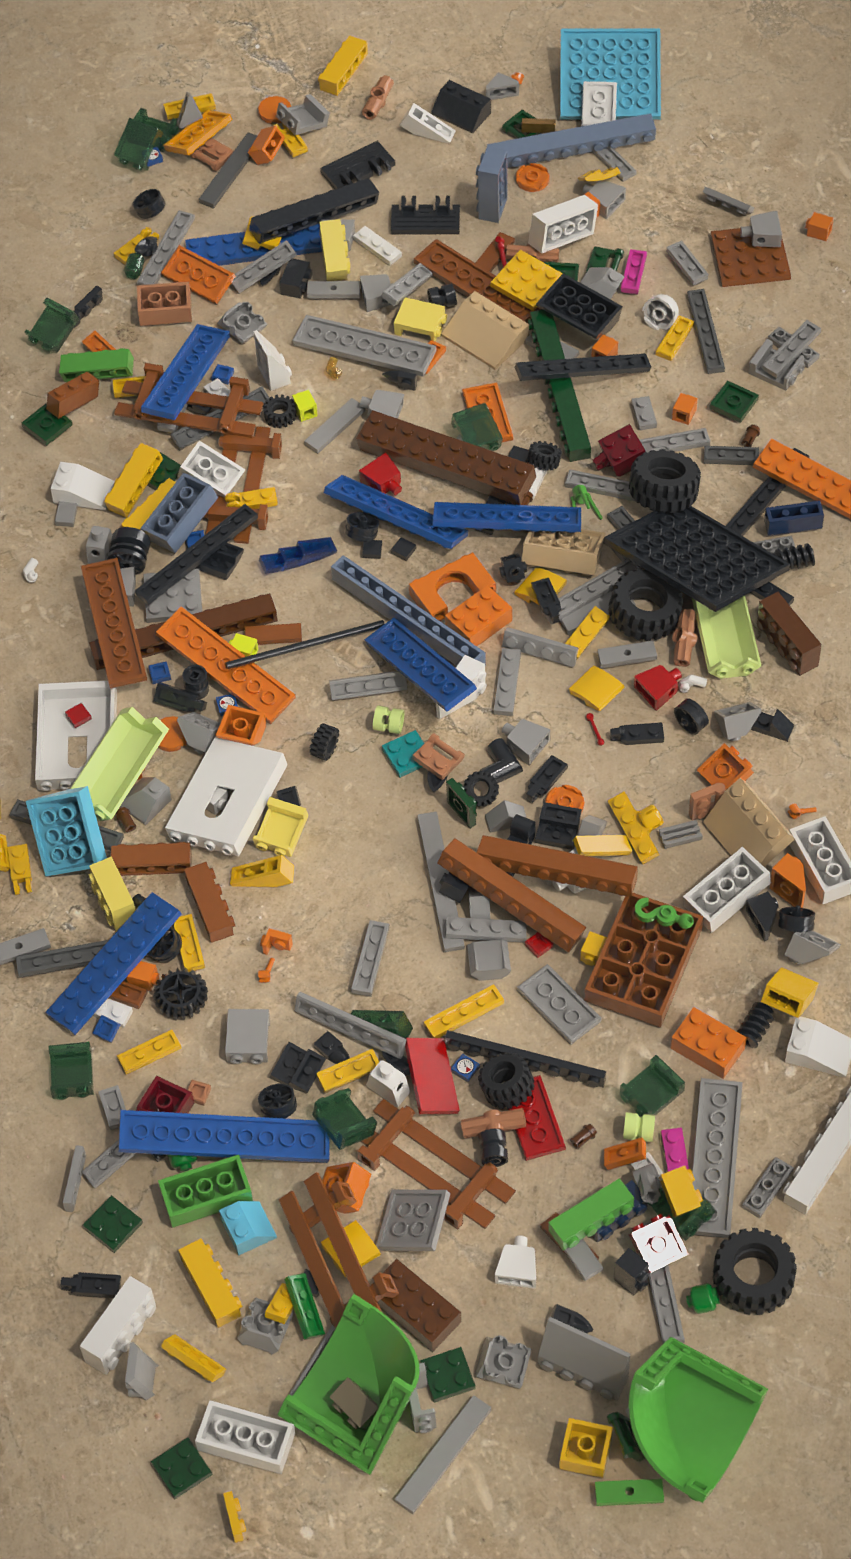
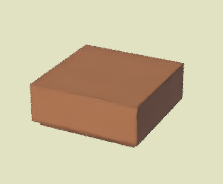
M191 1080L187 1090L193 1093L194 1103L205 1105L211 1091V1085Z

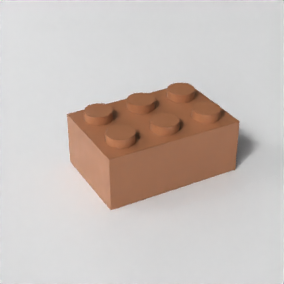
M189 282L137 286L140 326L192 322Z

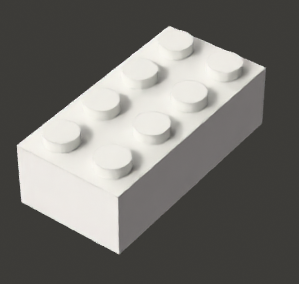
M586 195L533 213L528 244L540 253H544L594 234L598 204Z
M826 816L790 829L789 832L795 840L789 845L795 856L803 864L804 872L822 904L850 895L851 860Z
M741 847L683 896L684 906L688 911L704 916L703 925L712 933L746 905L748 899L755 897L771 883L770 872L746 849Z
M131 1276L127 1279L81 1343L80 1349L85 1363L105 1375L110 1370H114L120 1355L129 1349L132 1338L141 1332L147 1317L150 1318L155 1312L156 1304L150 1287Z
M209 1400L195 1443L198 1451L282 1474L295 1436V1429L292 1423Z

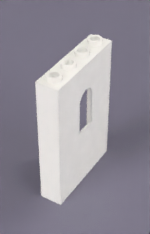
M108 681L39 684L35 774L38 790L70 789L84 766L73 768L68 764V737H87V763L116 719L117 688L110 689ZM82 703L92 719L75 728L67 718L65 711Z
M215 737L165 827L169 838L174 842L190 843L193 847L199 846L209 851L215 850L226 855L239 856L269 797H271L287 767L284 754ZM218 786L234 790L221 815L216 818L205 816V809Z

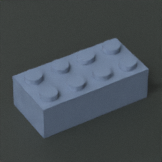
M487 146L485 153L481 154V164L477 165L476 176H478L476 181V188H478L476 200L479 201L476 211L479 212L480 220L499 223L508 199L507 150Z
M183 473L140 529L149 536L151 542L176 553L217 500L218 496L210 484Z

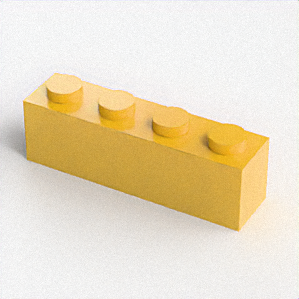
M350 35L346 41H343L339 51L335 52L331 62H328L326 69L318 77L321 91L336 96L339 95L368 54L367 41Z
M140 443L138 448H135L130 461L125 464L122 474L115 480L112 490L105 497L104 503L109 511L125 518L129 516L163 460L159 450Z
M168 478L164 483H161L158 489L153 494H150L142 505L138 506L128 518L124 519L121 527H133L141 530L140 528L176 482Z
M202 1238L179 1249L180 1259L217 1327L220 1328L241 1317L240 1308H242V1304L238 1296L233 1297L231 1293L233 1288L228 1278L223 1279L221 1275L223 1270L218 1261L214 1262L211 1256L214 1254L208 1243L205 1245Z

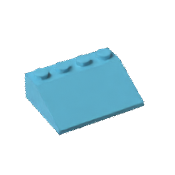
M88 786L68 789L26 801L45 876L90 869L89 865L107 859Z

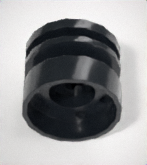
M133 527L116 529L112 534L107 560L117 558L120 569L134 567L135 575L142 573L146 566L147 554L150 548L149 536L142 530Z

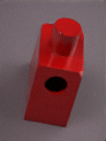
M384 453L359 470V480L362 484L385 494L391 491L394 495H398L402 490L400 486L401 473L387 453Z
M658 665L635 675L634 688L657 711L677 693V680L682 678V674L678 668L668 672L663 665Z

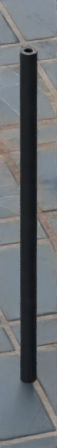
M383 620L235 659L225 662V667L228 670L379 629L385 623Z

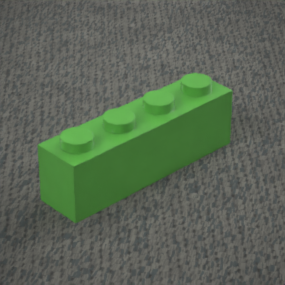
M125 348L97 352L87 351L76 354L68 353L61 355L59 373L64 382H68L85 372H89L97 379L133 376L134 357L130 350Z
M619 1178L549 1221V1232L563 1251L568 1247L573 1248L584 1237L594 1235L600 1227L612 1224L615 1218L621 1214H628L634 1207V1197Z

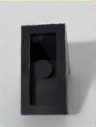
M777 709L774 716L761 712L751 730L788 742L794 724Z

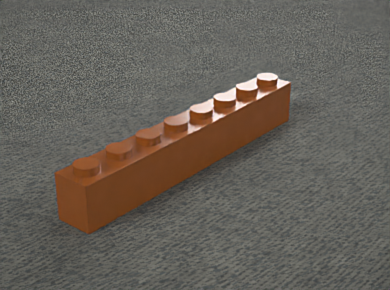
M485 835L482 836L477 850L479 855L505 872L614 893L620 896L632 897L638 879V866Z
M456 838L442 851L437 864L569 953L581 939L587 928L586 926Z

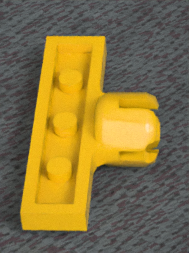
M625 791L609 799L608 803L641 863L644 865L658 857L660 854L650 837V832L663 825L664 822L656 806L651 804L640 811H636Z

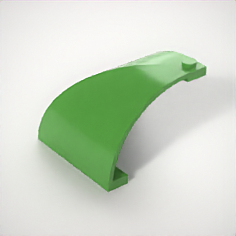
M353 1294L338 1326L320 1357L292 1396L288 1395L285 1398L277 1415L287 1422L294 1424L295 1427L371 1475L418 1383L420 1370L416 1352L403 1331L389 1317ZM347 1377L354 1380L379 1405L372 1423L366 1430L360 1427L355 1429L347 1421L349 1416L344 1411L341 1414L332 1406L334 1401L330 1396Z
M670 1337L634 1374L629 1393V1415L635 1439L647 1461L662 1478L687 1494L692 1500L703 1503L717 1486L735 1457L760 1409L768 1388Z

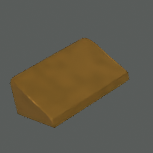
M522 118V132H555L556 119Z

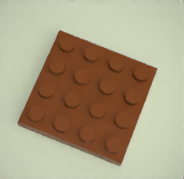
M740 228L711 231L710 236L722 287L791 280V272L783 239L781 240V247H760L752 245L751 237H741Z

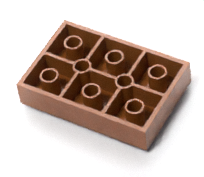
M633 893L632 897L625 896L585 987L584 1001L661 1027L702 931L704 916L672 906L676 910L677 915L688 913L693 917L694 923L691 928L683 929L676 922L671 926H662L656 919L652 922H642L635 915V904L641 898L646 897ZM648 898L649 905L641 910L644 913H650L655 908L669 904Z

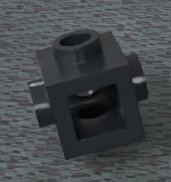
M518 553L500 557L502 567H499L501 578H505L507 583L510 582L511 584L521 582V579H526L525 561L522 562L521 556Z

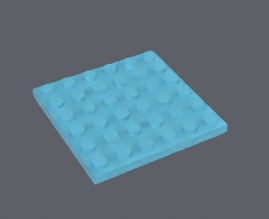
M660 28L561 29L560 120H582L583 81L617 82L616 120L650 113L653 120H661Z

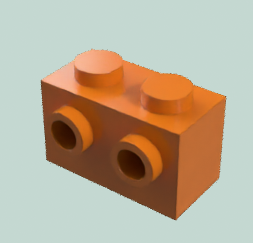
M276 125L261 129L248 154L257 165L269 163L279 150L285 136Z

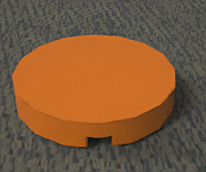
M280 96L268 97L259 104V117L270 124L272 122L282 123L276 117L278 103L282 102L287 108L291 107V103Z
M530 163L527 166L525 164L516 173L517 185L529 192L543 190L550 181L547 168L541 164Z
M170 716L160 720L169 728L158 746L161 750L168 752L178 751L182 746L187 745V741L177 722L178 717Z
M570 785L554 787L546 797V803L582 809V812L585 804L581 791Z

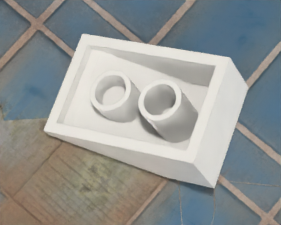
M257 330L253 331L257 367L270 390L272 391L291 384L290 376H292L290 367L285 365L283 355L279 354L277 349Z
M199 441L181 465L177 477L180 478L183 473H186L210 484L217 495L225 497L227 493H230L245 472V469Z
M60 462L51 486L53 503L59 504V501L77 503L78 507L106 510L105 497L112 490L115 481L79 464Z
M467 655L462 658L456 669L476 685L477 690L448 712L436 703L437 718L441 719L476 700L480 693H484L487 686L485 683L486 672L484 663Z
M804 1017L796 1018L785 1062L846 1078L851 1059V1038L816 1020Z

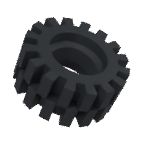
M282 394L281 397L275 395V398L271 396L269 400L265 401L263 406L264 418L269 426L273 425V428H276V426L282 428V425H284L286 428L288 423L292 425L293 421L296 420V406L294 400L290 399L289 396L284 398ZM278 409L286 410V412L281 414L274 413Z
M538 441V443L533 442L529 448L527 461L529 464L534 465V468L539 467V470H542V468L545 471H548V469L554 470L559 467L562 451L557 445L553 446L551 442L547 444V441H544V443Z
M322 723L317 728V732L314 733V739H312V744L310 745V755L327 761L328 758L330 759L331 754L334 753V748L336 749L337 747L336 743L339 741L338 737L340 734L338 728Z
M475 771L467 776L468 778L465 779L463 787L467 795H471L475 799L476 806L485 807L497 799L499 785L493 775L484 771ZM479 781L486 782L489 787L487 794L484 796H477L474 793V785Z

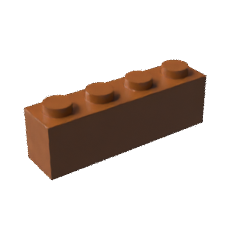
M160 842L157 844L139 843L137 845L119 844L111 846V857L121 876L185 873L184 869L192 866L190 843Z
M203 862L184 869L187 884L211 943L233 936V927H236L232 915L228 916L227 911H229L228 904L225 899H221L220 895H223L219 883L215 884L214 882L216 875L213 868H209L207 862Z

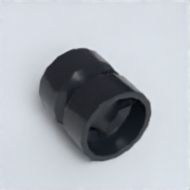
M452 283L442 285L440 289L438 287L427 289L429 303L445 305L446 307L457 305L456 293Z
M190 665L184 669L182 673L184 689L197 694L198 699L206 697L209 692V683L205 668L200 665Z
M488 1129L479 1134V1146L482 1149L480 1151L482 1165L492 1163L499 1167L508 1162V1151L504 1148L507 1144L506 1133L503 1130Z

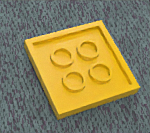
M519 250L491 281L490 287L534 311L537 308L536 303L562 273L526 252Z

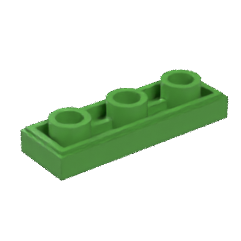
M662 1479L595 1482L596 1506L664 1503ZM631 1491L633 1494L627 1495L626 1492Z

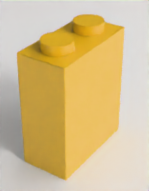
M781 967L767 983L761 1002L799 1018L813 1001L819 983Z

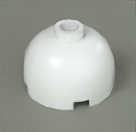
M654 295L642 308L645 322L655 330H659V328L669 329L678 317L677 303L668 295Z

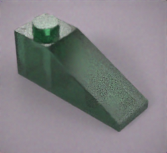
M352 1010L351 1015L405 1039L409 1037L413 1029L404 1011Z

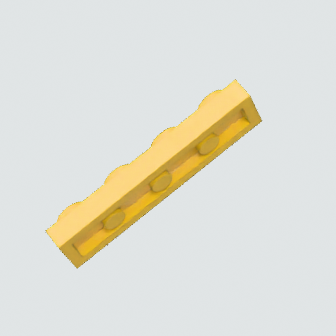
M493 984L423 1021L424 1026L432 1038H440L446 1035L447 1030L453 1031L504 1004V998Z

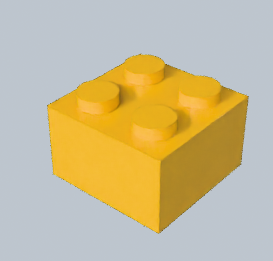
M682 1166L658 1177L674 1218L701 1207L700 1203L703 1199L698 1189L695 1190L692 1183L695 1179L691 1169L687 1170L686 1166Z
M569 1418L560 1456V1469L603 1478L613 1427Z

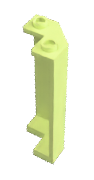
M743 596L716 612L692 598L708 673L724 679L747 676L760 668L761 662L746 597Z
M133 707L122 709L70 789L88 786L97 820L105 821L113 818L167 734L169 728L157 717L145 719Z

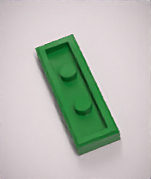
M305 1273L284 1278L304 1340L325 1335Z

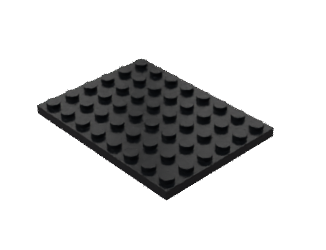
M692 506L680 512L677 510L675 513H661L655 510L605 536L603 544L612 550L620 553L625 558L638 564L714 612L784 574L790 568V564Z

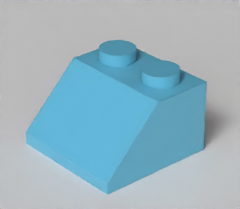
M238 1201L219 1210L221 1221L238 1256L277 1238L259 1201Z

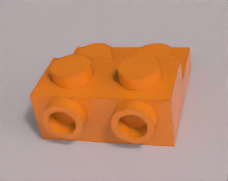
M725 743L697 769L698 773L711 785L723 783L725 791L739 778L746 781L754 773L751 770L753 765L746 758L742 760L738 756L740 753L733 746L729 748Z

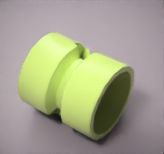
M378 705L374 713L373 730L384 732L388 729L389 733L401 734L405 711L396 708L389 710L388 707ZM386 716H389V718H388V724L385 723V722H386Z
M626 1112L623 1139L635 1140L637 1137H642L645 1142H653L655 1115L644 1114L642 1117H639L637 1113Z

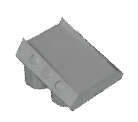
M239 302L218 321L221 327L230 331V334L242 344L254 337L253 331L257 330L260 332L268 325L261 315L252 312L253 306L249 302Z
M478 941L467 945L470 976L472 978L483 981L502 979L509 975L511 967L507 941Z
M255 1298L249 1306L247 1316L243 1317L241 1321V1331L238 1335V1340L243 1346L246 1344L270 1352L272 1355L278 1352L294 1311L291 1312L286 1323L282 1324L265 1318V1311L270 1302Z
M497 1335L494 1338L486 1337L475 1375L478 1378L521 1389L532 1349L521 1343H509L501 1335Z
M134 1342L130 1343L125 1378L126 1389H128L129 1397H141L144 1400H148L155 1395L153 1393L155 1369L159 1365Z

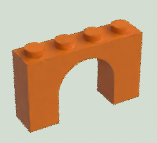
M473 552L409 583V595L417 606L440 622L445 620V615L448 613V606L437 593L443 585L450 582H460L467 585L474 594L488 585L496 592V582Z

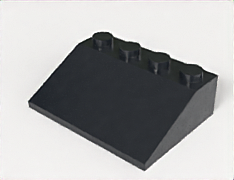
M564 273L536 303L537 307L595 339L606 334L616 325L623 308L620 304Z

